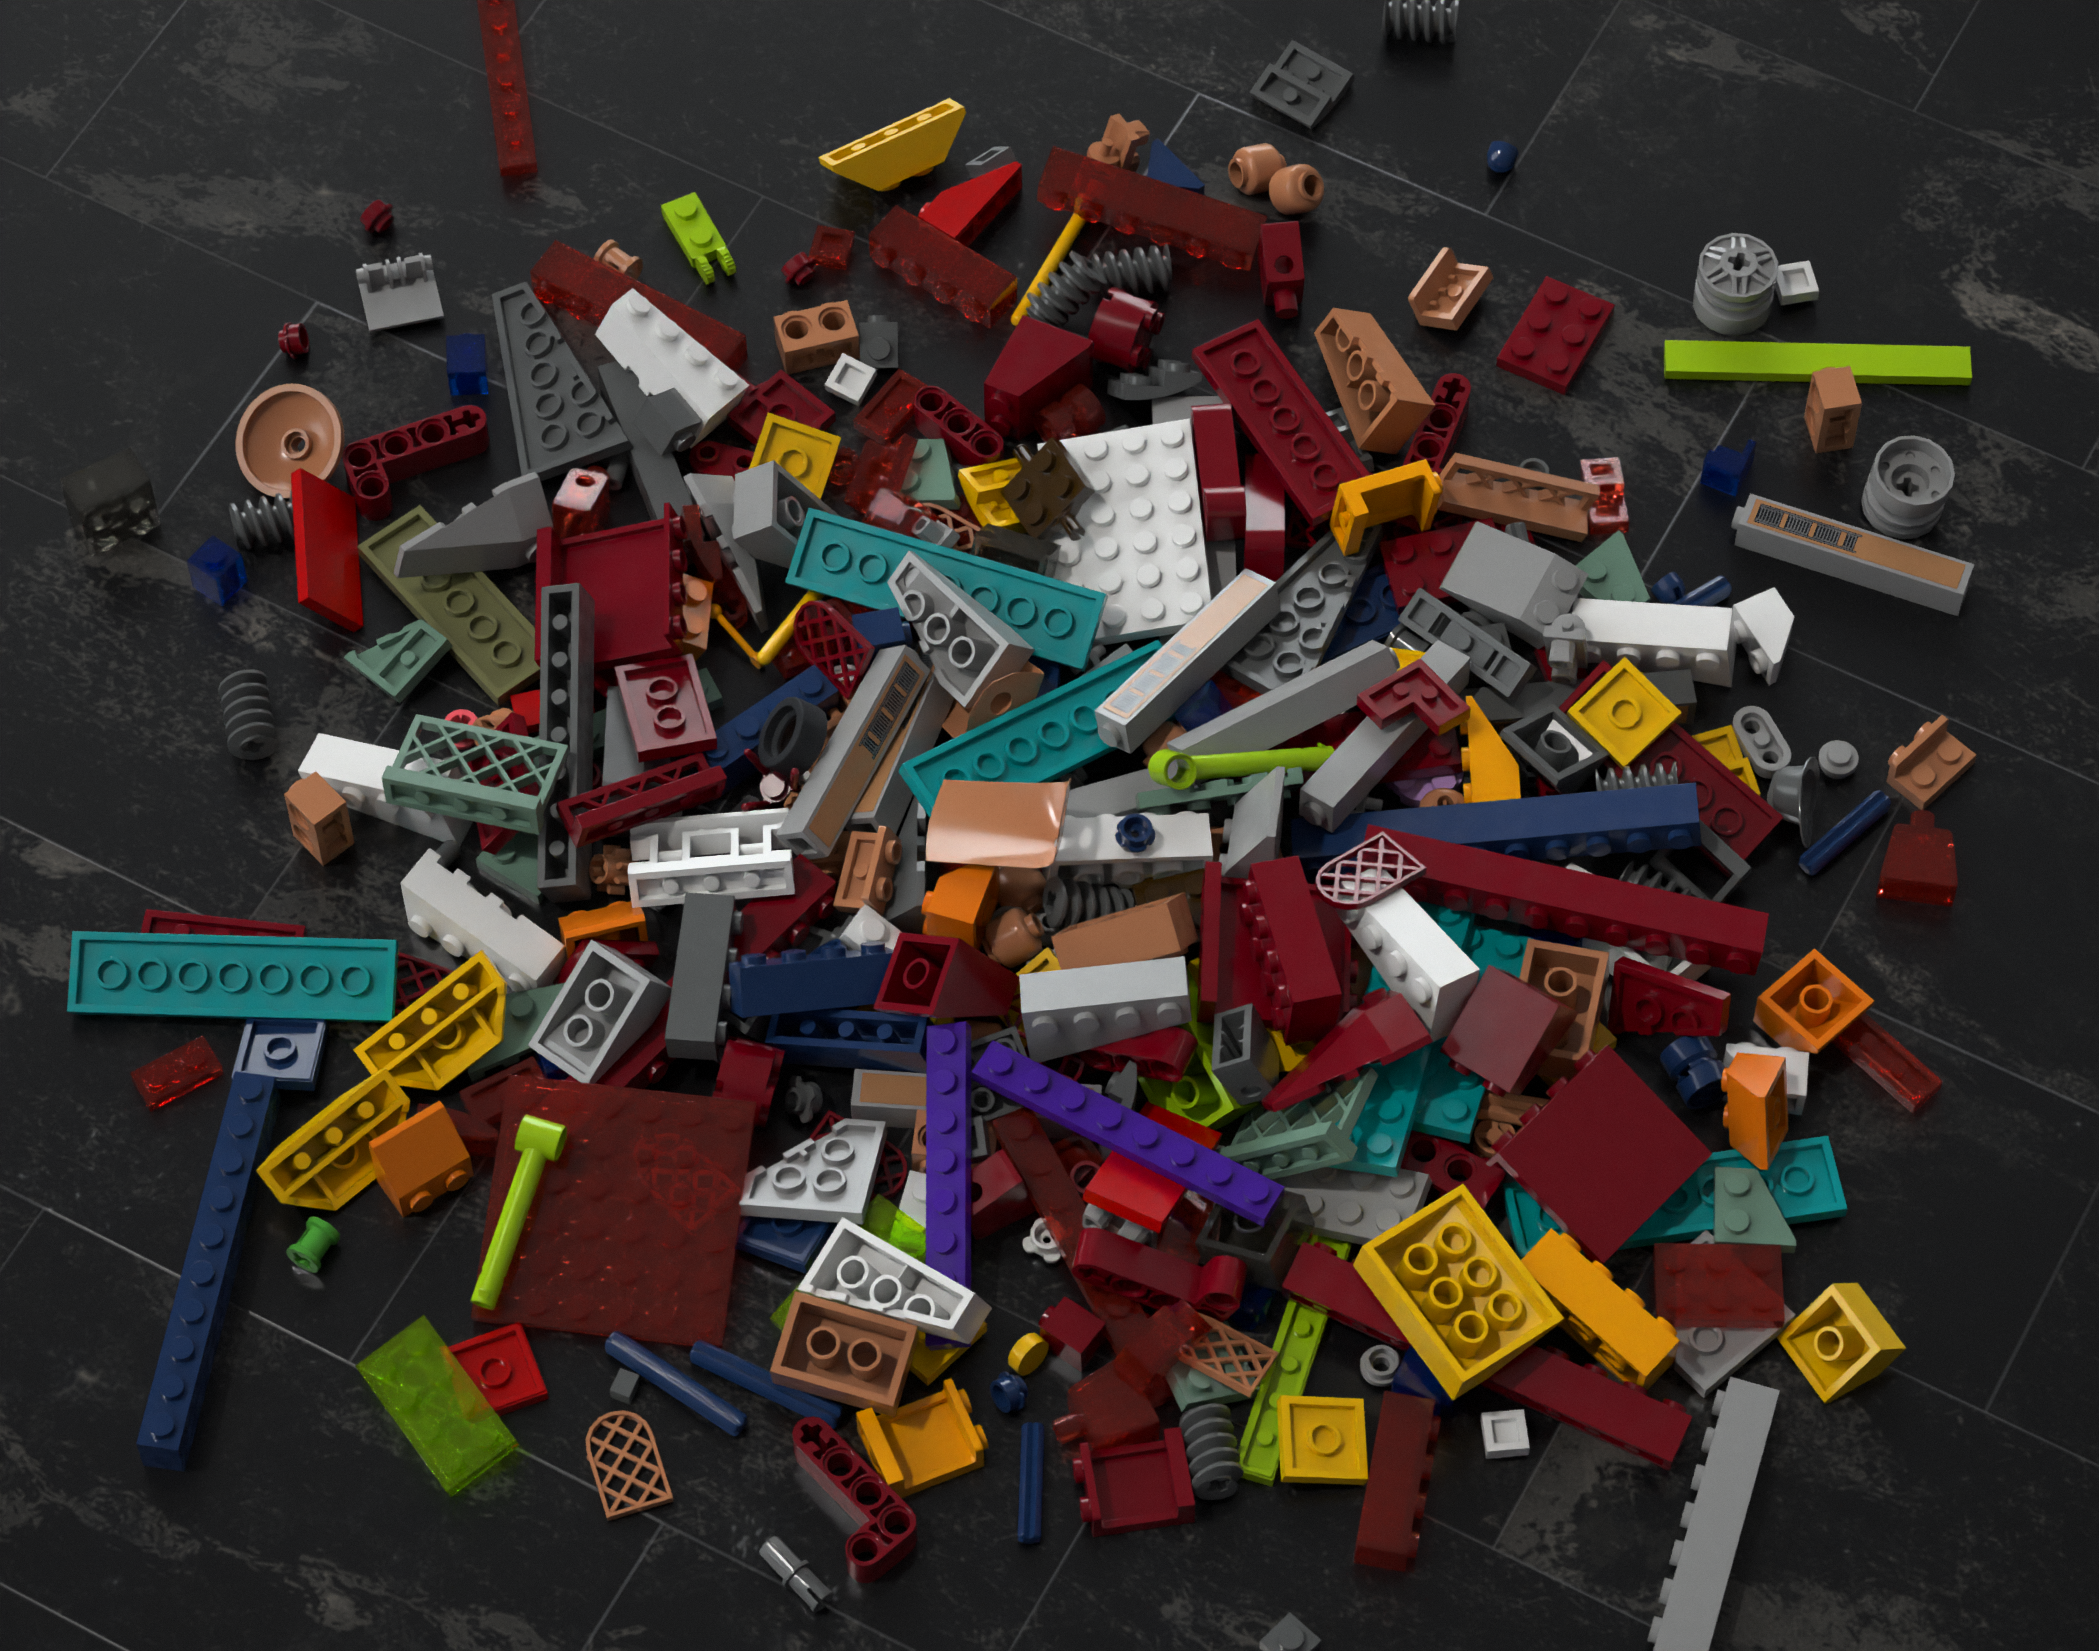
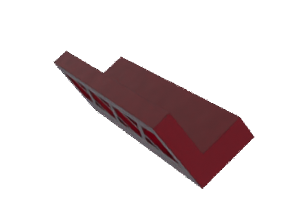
M702 752L557 802L556 810L575 847L579 848L720 798L727 777L721 765L710 768ZM694 767L697 768L698 773L678 779L681 772ZM656 782L662 784L661 786L642 792L644 786L648 783ZM619 794L627 797L606 805L611 796ZM580 807L590 810L576 815L575 818L571 813L572 810Z

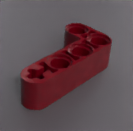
M1450 373L1439 379L1431 396L1435 407L1419 425L1402 466L1426 459L1432 472H1437L1439 475L1447 465L1468 415L1471 385L1465 376ZM1440 510L1437 520L1440 521L1455 513Z
M1231 403L1191 406V423L1205 541L1216 542L1245 539L1246 497L1244 486L1240 484Z
M462 406L349 444L342 454L347 484L362 517L367 520L378 521L389 516L393 509L390 483L484 452L490 443L485 412L478 406Z
M1245 453L1244 489L1247 517L1244 539V569H1249L1276 582L1284 573V488L1259 453Z
M1091 1227L1081 1230L1071 1271L1076 1278L1170 1315L1175 1316L1185 1312L1201 1313L1223 1323L1241 1305L1248 1267L1244 1261L1225 1255L1216 1256L1201 1267L1110 1231Z
M813 1416L805 1417L798 1421L792 1432L795 1459L861 1527L850 1536L845 1546L847 1570L851 1578L857 1582H874L915 1548L917 1543L916 1515L824 1420ZM840 1467L850 1470L845 1476H835L831 1473L834 1469ZM867 1496L879 1499L873 1505H863L859 1502ZM896 1525H901L908 1529L906 1532L898 1535L888 1532L889 1528ZM862 1552H870L875 1555L874 1559L866 1562L855 1558Z

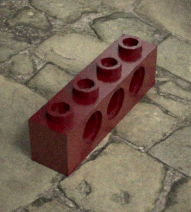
M1411 1130L1400 1167L1401 1169L1429 1174L1432 1184L1426 1201L1432 1203L1464 1184L1487 1216H1489L1502 1196V1187L1506 1183L1507 1172L1502 1170L1498 1163H1494L1489 1167L1485 1163L1489 1158H1480L1468 1152L1456 1140L1444 1139ZM1424 1155L1432 1160L1420 1162L1414 1157ZM1463 1175L1468 1180L1461 1182L1455 1181L1451 1178V1176Z

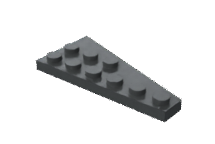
M523 282L493 293L492 299L522 476L535 472L541 482L633 449V445L529 284Z
M1377 524L1365 528L1359 551L1347 556H1343L1336 538L1330 529L1276 581L1281 611L1219 670L1263 695L1319 667L1383 537L1382 525Z

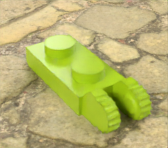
M695 192L661 205L665 221L693 268L696 267L706 285L715 281L714 270L708 263L712 260L717 259L726 275L729 276L737 273L735 263L725 242Z

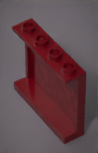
M670 502L664 503V518L589 534L560 539L552 526L537 529L534 660L539 667L541 656V587L580 583L595 600L594 672L683 654V638H686L688 633L686 620L683 616V605H686L688 601L686 587L683 583V572H686L688 568L686 554L683 550V539H687L688 530L684 517L677 515Z
M1206 861L1201 886L1196 1022L1214 1024L1215 1014L1253 1003L1265 1027L1274 1028L1271 1020V1007H1273L1270 996L1265 997L1261 989L1260 973L1262 968L1259 961L1254 962L1249 946V939L1252 936L1249 927L1244 928L1242 926L1239 916V904L1244 903L1242 885L1243 881L1248 879L1221 877L1222 862ZM1308 884L1342 992L1337 1025L1353 1008L1357 1007V994L1350 993V983L1355 984L1357 980L1358 959L1351 958V948L1356 949L1358 942L1340 919L1336 908L1325 903L1319 897L1315 884ZM1321 885V887L1334 888L1332 885Z
M1609 1045L1605 1046L1598 1053L1589 1049L1573 1065L1578 1072L1570 1080L1564 1075L1545 1092L1550 1099L1542 1107L1534 1103L1518 1119L1523 1126L1515 1134L1508 1129L1490 1146L1495 1153L1485 1162L1491 1167L1498 1161L1546 1213L1579 1244L1585 1252L1583 1256L1591 1263L1598 1261L1601 1264H1604L1712 1155L1708 1148Z

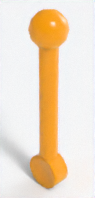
M711 604L710 618L716 619L750 657L752 664L757 669L762 668L764 665L757 661L758 652L753 650L722 615L721 607L718 604Z

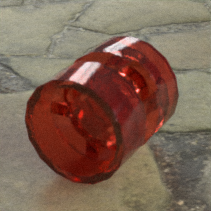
M1075 383L1061 393L1057 398L1058 402L1050 401L1033 414L1035 428L1045 443L1051 437L1057 440L1081 437V435H1090L1106 422L1105 413L1099 400L1081 383Z

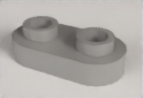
M1747 706L1738 710L1734 715L1732 727L1740 750L1745 758L1748 757L1750 765L1757 775L1772 779L1773 774L1777 770L1790 765V747L1767 711L1757 706ZM1754 729L1757 733L1750 734L1745 730ZM1764 760H1773L1775 764L1766 763Z

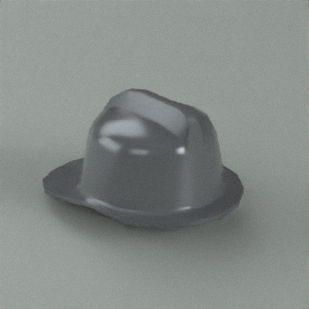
M1809 757L1805 765L1788 766L1777 770L1773 774L1767 794V803L1784 817L1783 820L1800 826L1802 843L1805 848H1809L1811 844L1813 812L1819 791L1820 770L1816 757Z

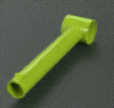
M1317 743L1318 747L1302 749L1292 748L1189 756L1170 749H1162L1151 757L1148 771L1152 780L1157 784L1182 790L1191 786L1195 780L1270 773L1277 766L1285 767V773H1288L1287 769L1301 767L1302 771L1307 772L1317 771L1335 751L1332 746H1326L1322 743ZM1176 760L1178 770L1176 775L1170 779L1168 767L1172 761Z
M528 1114L522 1119L516 1136L515 1150L523 1153L482 1266V1272L476 1283L471 1303L482 1308L495 1309L504 1278L507 1275L547 1160L557 1162L566 1140L567 1126Z

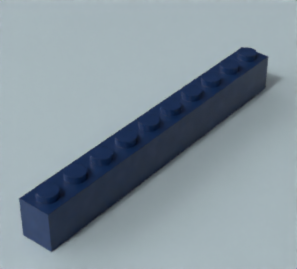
M1696 783L1349 814L1333 833L1319 825H1312L1305 818L1291 819L1292 856H1299L1306 881L1315 882L1319 869L1326 863L1363 843L1368 824L1531 861L1546 859L1563 860L1568 857L1579 856L1601 857L1613 853H1644L1649 850L1669 848L1680 850L1691 846H1701ZM1357 856L1349 859V861H1357ZM1341 866L1340 874L1352 873V875H1356V867ZM1336 867L1327 873L1335 874Z
M239 1071L234 1073L136 1443L143 1466L185 1472L261 1177L256 1170L266 1160L281 1104L275 1076Z

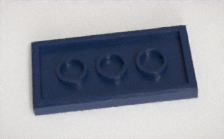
M1383 563L1366 570L1320 666L1371 640L1385 644L1392 630L1401 623L1398 621L1400 615L1398 616Z

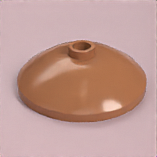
M301 384L278 385L260 394L244 412L236 434L237 460L246 479L264 494L275 497V493H280L284 499H289L290 491L292 490L291 473L302 468L327 482L336 471L344 449V427L338 410L323 393ZM304 440L305 447L301 452H299L298 444L300 443V441Z

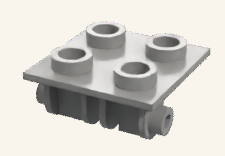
M421 252L418 253L419 255L404 258L405 261L401 262L400 257H396L397 263L390 264L389 259H385L386 265L382 266V262L371 265L365 263L363 268L356 269L369 333L444 318L431 255L423 256Z

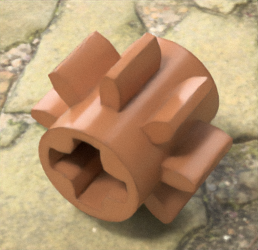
M604 845L603 854L594 855L589 864V875L591 880L598 884L597 891L607 892L611 895H625V886H629L628 865L629 863L638 862L632 861L631 849L621 848V846Z

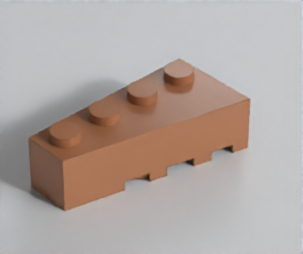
M1333 308L1314 333L1357 447L1361 450L1397 454L1435 407V404L1370 313Z

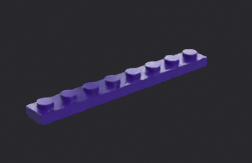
M964 1021L927 1026L926 1265L971 1290V1026ZM925 1333V1347L931 1351L971 1347V1343L967 1344Z
M992 1040L971 1072L973 1081L1263 1227L1284 1196L1285 1187L994 1040Z

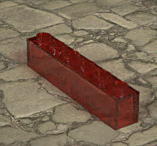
M1053 146L1038 184L1037 201L1042 202L1052 210H1066L1078 214L1088 222L1099 221L1114 226L1118 231L1125 234L1136 233L1150 238L1151 241L1161 246L1167 243L1168 246L1172 245L1186 250L1188 254L1194 257H1208L1220 261L1224 266L1235 270H1251L1258 251L1261 224H1266L1267 216L1056 146Z
M557 240L552 243L530 271L532 289L536 296L544 303H553L567 310L576 319H584L599 327L611 305L633 288L735 373L748 358L745 334Z

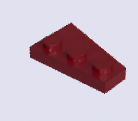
M1622 956L1614 962L1608 1030L1612 1034H1621L1623 1031H1635L1639 1035H1653L1655 1032H1674L1675 1035L1720 1036L1727 1030L1731 993Z

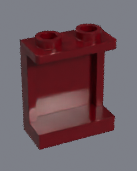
M1181 1427L1164 1429L1163 1440L1094 1451H1089L1088 1442L1079 1443V1458L1072 1459L1075 1483L1084 1484L1086 1497H1079L1081 1518L1083 1523L1090 1522L1093 1537L1195 1522V1500Z

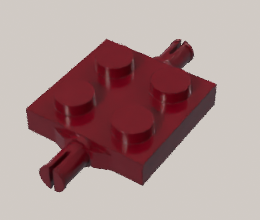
M779 370L768 381L755 386L741 374H737L749 384V387L744 393L741 403L727 414V422L755 446H757L767 413L821 431H825L836 421L835 411L782 370Z

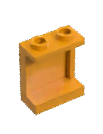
M1424 459L1339 484L1329 525L1343 556L1357 553L1364 529L1377 524L1413 515L1422 532L1430 530L1434 514L1437 513L1439 497L1443 493L1441 479L1437 472H1432L1427 460Z
M952 1378L943 1381V1390L941 1392L899 1407L895 1418L883 1414L876 1416L872 1407L856 1413L857 1431L875 1472L900 1498L983 1467L984 1450L989 1448L981 1425L973 1426L968 1415L972 1413V1407L965 1390H957Z

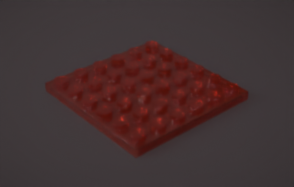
M508 1074L477 1281L482 1272V1266L523 1153L515 1150L516 1136L522 1119L528 1114L567 1126V1135L557 1162L546 1161L507 1275L504 1278L495 1309L490 1310L473 1304L472 1320L507 1325L520 1323L525 1327L610 1336L614 1331H619L631 1339L694 1346L697 1340H703L723 1349L741 1222V1206L739 1202L742 1201L748 1172L757 1108L756 1102Z

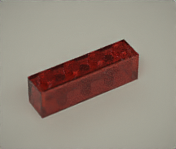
M897 205L869 233L870 257L875 263L898 273L909 284L919 286L928 291L939 302L949 304L963 312L972 322H979L991 329L1017 300V277Z
M1384 1391L1355 1545L1354 1563L1405 1572L1407 1557L1416 1558L1420 1532L1412 1531L1414 1518L1423 1519L1427 1499L1426 1493L1419 1492L1422 1479L1430 1481L1434 1455L1426 1454L1429 1441L1437 1442L1441 1417L1433 1416L1435 1400Z

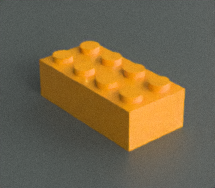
M1551 1228L1521 1261L1564 1317V1320L1557 1326L1623 1384L1624 1381L1633 1382L1648 1391L1674 1363L1680 1342L1676 1337L1678 1334L1676 1329L1664 1318L1658 1317L1655 1319L1644 1309L1645 1303L1635 1292L1628 1288L1623 1291L1612 1281L1613 1275L1603 1264L1598 1261L1591 1263L1580 1253L1581 1247L1572 1237L1566 1233L1559 1235Z

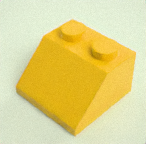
M1832 1283L1776 1337L1824 1403H1830L1878 1376L1906 1349L1858 1283Z

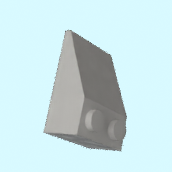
M774 460L735 474L733 540L757 559L789 569L808 508L839 516Z
M1477 521L1439 589L1495 623L1504 622L1506 630L1535 648L1540 649L1545 646L1543 639L1545 625L1552 626L1553 621L1558 616L1569 612L1589 574L1553 552Z
M1277 766L1235 803L1233 819L1225 818L1223 843H1229L1228 854L1220 853L1219 862H1222L1221 877L1248 879L1251 863L1278 859L1283 826L1285 767Z
M591 940L528 1046L583 1085L591 1088L652 1026L671 995L672 987L618 950Z

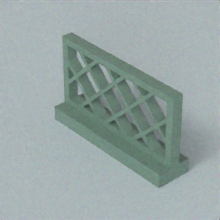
M416 714L393 766L387 765L381 777L386 803L539 835L545 823L543 813L569 755V747L561 743ZM422 729L438 732L441 738L423 746L418 739ZM466 738L478 742L479 746L460 753L455 746V743ZM504 746L515 748L517 754L498 761L492 752ZM448 747L454 757L434 764L429 754ZM542 754L555 756L552 763L539 769L531 761L532 758ZM486 755L491 765L472 772L467 762ZM420 758L423 759L428 767L419 772L405 769L406 764ZM524 762L530 772L511 780L505 770ZM460 766L466 775L455 780L442 777L441 774ZM496 774H499L504 784L495 788L479 783ZM537 782L541 788L538 796L518 792V789Z
M1372 1067L1363 1069L1360 1072V1076L1349 1081L1344 1080L1334 1083L1330 1079L1325 1082L1327 1088L1321 1093L1277 1112L1267 1110L1263 1114L1265 1108L1259 1102V1105L1246 1113L1231 1145L1216 1149L1215 1152L1271 1180L1352 1161L1358 1147L1349 1137L1377 1080L1378 1074Z

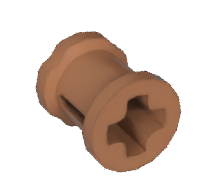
M612 239L607 240L601 245L593 259L595 269L598 271L605 270L617 278L618 284L624 288L629 287L636 281L643 269V260L637 256L631 257L619 249V244Z

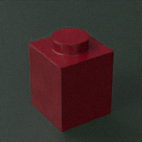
M1066 1296L1063 1297L1056 1307L1053 1305L1048 1307L1038 1323L1040 1337L1049 1345L1048 1351L1082 1372L1106 1342V1322Z

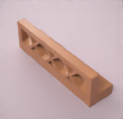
M1454 453L1439 474L1443 493L1439 497L1437 510L1481 520L1492 517L1495 523L1503 525L1524 522L1527 530L1582 542L1588 534L1587 511L1600 496V486ZM1459 468L1475 472L1463 474L1458 473L1457 471ZM1499 478L1510 479V481L1498 482L1493 480ZM1540 486L1547 489L1537 491L1529 488ZM1575 494L1583 497L1581 500H1577L1565 496Z

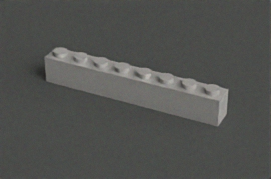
M1734 1377L1729 1378L1726 1392L1717 1390L1711 1414L1719 1416L1716 1428L1707 1427L1701 1452L1708 1453L1705 1466L1697 1464L1690 1489L1697 1490L1698 1493L1695 1504L1686 1501L1680 1527L1687 1528L1684 1541L1676 1539L1669 1565L1677 1566L1674 1579L1666 1577L1664 1579L1658 1603L1666 1605L1663 1618L1654 1616L1648 1637L1649 1642L1655 1643L1653 1651H1709L1780 1390Z

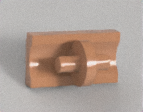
M1120 114L1112 115L1109 118L1102 141L1094 142L1090 145L1087 151V159L1094 166V171L1098 173L1104 172L1109 177L1110 185L1113 189L1123 187L1127 174L1137 171L1140 159L1136 149L1138 146L1147 144L1150 133L1140 120L1127 123Z

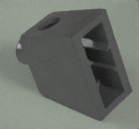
M1253 1003L1215 1014L1212 1072L1238 1104L1246 1105L1256 1101L1262 1104L1261 1100L1279 1083L1280 1056Z

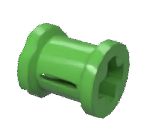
M310 1217L306 1222L307 1229L296 1244H291L288 1247L286 1253L297 1266L308 1272L315 1273L320 1269V1260L329 1247L339 1242L340 1234L328 1222L318 1217Z

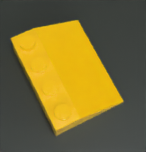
M1464 1184L1364 1244L1353 1264L1354 1268L1452 1400H1455L1488 1379L1564 1320V1317Z

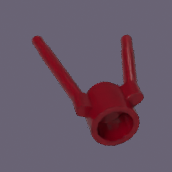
M746 748L744 750V755L763 775L760 783V792L764 800L743 803L741 805L743 811L774 809L775 806L784 807V803L791 791H801L802 785L799 783V770L797 768L791 770L789 778L779 772H773L763 765L760 758L751 749Z

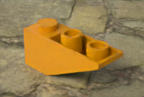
M1466 696V704L1471 708L1470 718L1460 724V735H1468L1469 747H1461L1462 769L1463 771H1470L1471 783L1463 784L1464 803L1521 798L1518 763L1474 698Z

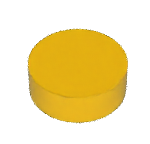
M1037 1333L1024 1335L1011 1349L1008 1356V1365L1021 1376L1030 1374L1046 1357L1049 1349L1048 1343Z

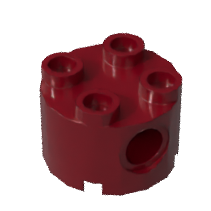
M1112 287L1108 293L1113 297L1111 300L1102 299L1089 332L1088 339L1094 343L1093 360L1116 365L1127 373H1134L1137 369L1145 371L1152 356V349H1149L1153 334L1158 335L1165 321V313L1158 311L1159 306L1156 301L1137 298L1128 294L1125 290Z
M729 1035L708 1114L754 1127L765 1128L773 1094L775 1093L785 1050Z

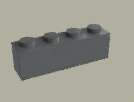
M686 892L665 1033L668 1057L718 1061L719 1047L726 1046L728 1021H723L725 1009H731L730 984H728L729 963L738 962L739 951L738 948H733L735 936H742L744 914L737 911L735 896Z

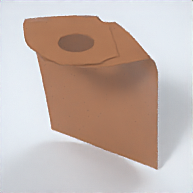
M1027 661L1020 672H1015L993 681L983 690L971 708H965L954 698L947 717L941 726L953 738H956L1036 699L1044 673Z
M1071 778L1067 782L1053 783L984 782L944 779L929 820L926 840V861L1034 869L1051 865L1057 857L1062 841Z

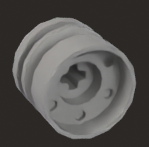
M1730 233L1716 237L1704 247L1699 257L1693 308L1698 319L1709 329L1725 335L1739 336L1754 332L1765 324L1771 314L1778 275V260L1774 251L1763 240L1749 234Z
M1914 435L1900 436L1886 442L1876 454L1861 499L1864 515L1871 525L1883 534L1899 539L1918 538L1930 532L1941 517V512L1944 509L1945 502L1953 485L1955 472L1951 458L1942 447L1930 439Z

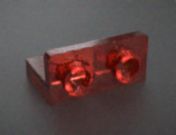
M904 434L894 444L889 442L885 447L871 439L866 441L844 499L845 504L875 520L880 518L897 502L918 440Z

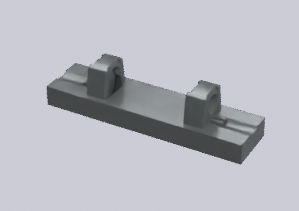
M1420 587L1398 618V621L1431 644L1439 640L1471 658L1470 671L1514 701L1518 699L1526 683L1538 669Z

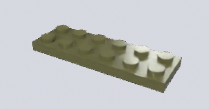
M419 505L358 545V553L418 619L424 620L449 640L452 647L448 652L488 696L500 706L510 699V695L518 694L540 679V667L534 660L535 628L482 571L405 578L396 577L393 572L399 547L437 524L423 507Z

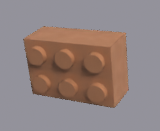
M1184 892L1070 925L1051 936L1061 970L1147 961L1154 958L1156 960L1180 957V955L1188 953V946L1199 939Z
M1528 939L1519 978L1578 1012L1576 1019L1539 1068L1536 1075L1558 1079L1564 1075L1570 1080L1578 1072L1573 1065L1589 1049L1593 1050L1609 978V952Z
M795 1291L770 1369L772 1382L862 1409L872 1407L876 1413L895 1418L919 1341L918 1326Z

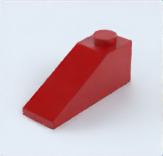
M1017 161L942 191L931 203L927 202L918 214L919 239L956 260L1022 188V164Z

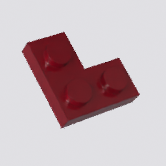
M1421 658L1357 694L1356 705L1381 730L1414 712L1439 737L1470 718L1471 708Z

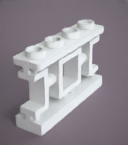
M778 808L660 818L630 829L632 861L649 860L646 862L629 863L628 865L632 908L684 904L686 892L735 896V899L795 894L792 850L773 851V849L789 848L776 835L790 809ZM731 853V854H729V855H717V856H705V857H694V858H693V856H699V855H711V854Z

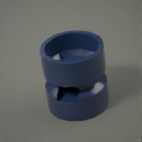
M1682 1036L1667 1046L1660 1055L1662 1065L1671 1080L1677 1082L1676 1089L1685 1105L1691 1110L1708 1107L1727 1095V1092H1723L1721 1088L1722 1073L1725 1065L1721 1060H1716L1718 1053L1708 1036Z

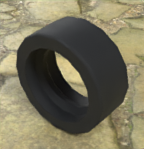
M787 697L778 703L769 714L759 738L758 754L761 763L767 768L790 777L793 768L799 770V776L807 772L817 760L824 746L828 724L825 712L819 707L797 697Z

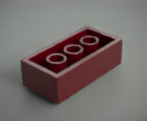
M1299 856L1251 863L1248 880L1243 881L1242 885L1244 903L1239 904V916L1242 926L1244 928L1249 927L1252 936L1249 939L1252 959L1254 962L1259 961L1262 968L1260 984L1264 996H1270L1273 1007H1271V1020L1274 1030L1281 1031L1285 1046L1321 1040L1336 1026L1342 992Z

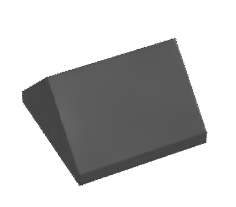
M1551 704L1502 729L1500 737L1509 748L1561 795L1576 793L1595 773V769L1598 770L1609 756V753L1555 704Z

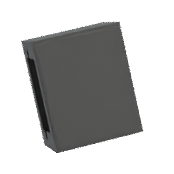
M620 1368L610 1388L611 1398L631 1404L641 1383L640 1375Z

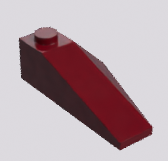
M1385 988L1376 989L1366 994L1362 998L1364 1003L1353 1008L1261 1102L1265 1109L1277 1112L1321 1093L1327 1088L1325 1082L1330 1079L1334 1083L1344 1080L1349 1081L1360 1076V1072L1364 1069L1363 1065L1381 1062L1384 1066L1433 1042V1040L1401 993L1392 990L1386 991Z

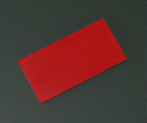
M299 468L291 473L298 603L355 632L363 627L355 498L308 471Z
M1146 1102L1139 1114L1213 1151L1220 1144L1222 1133L1150 1102ZM1112 1151L1086 1187L1082 1200L1156 1233H1160L1189 1189Z

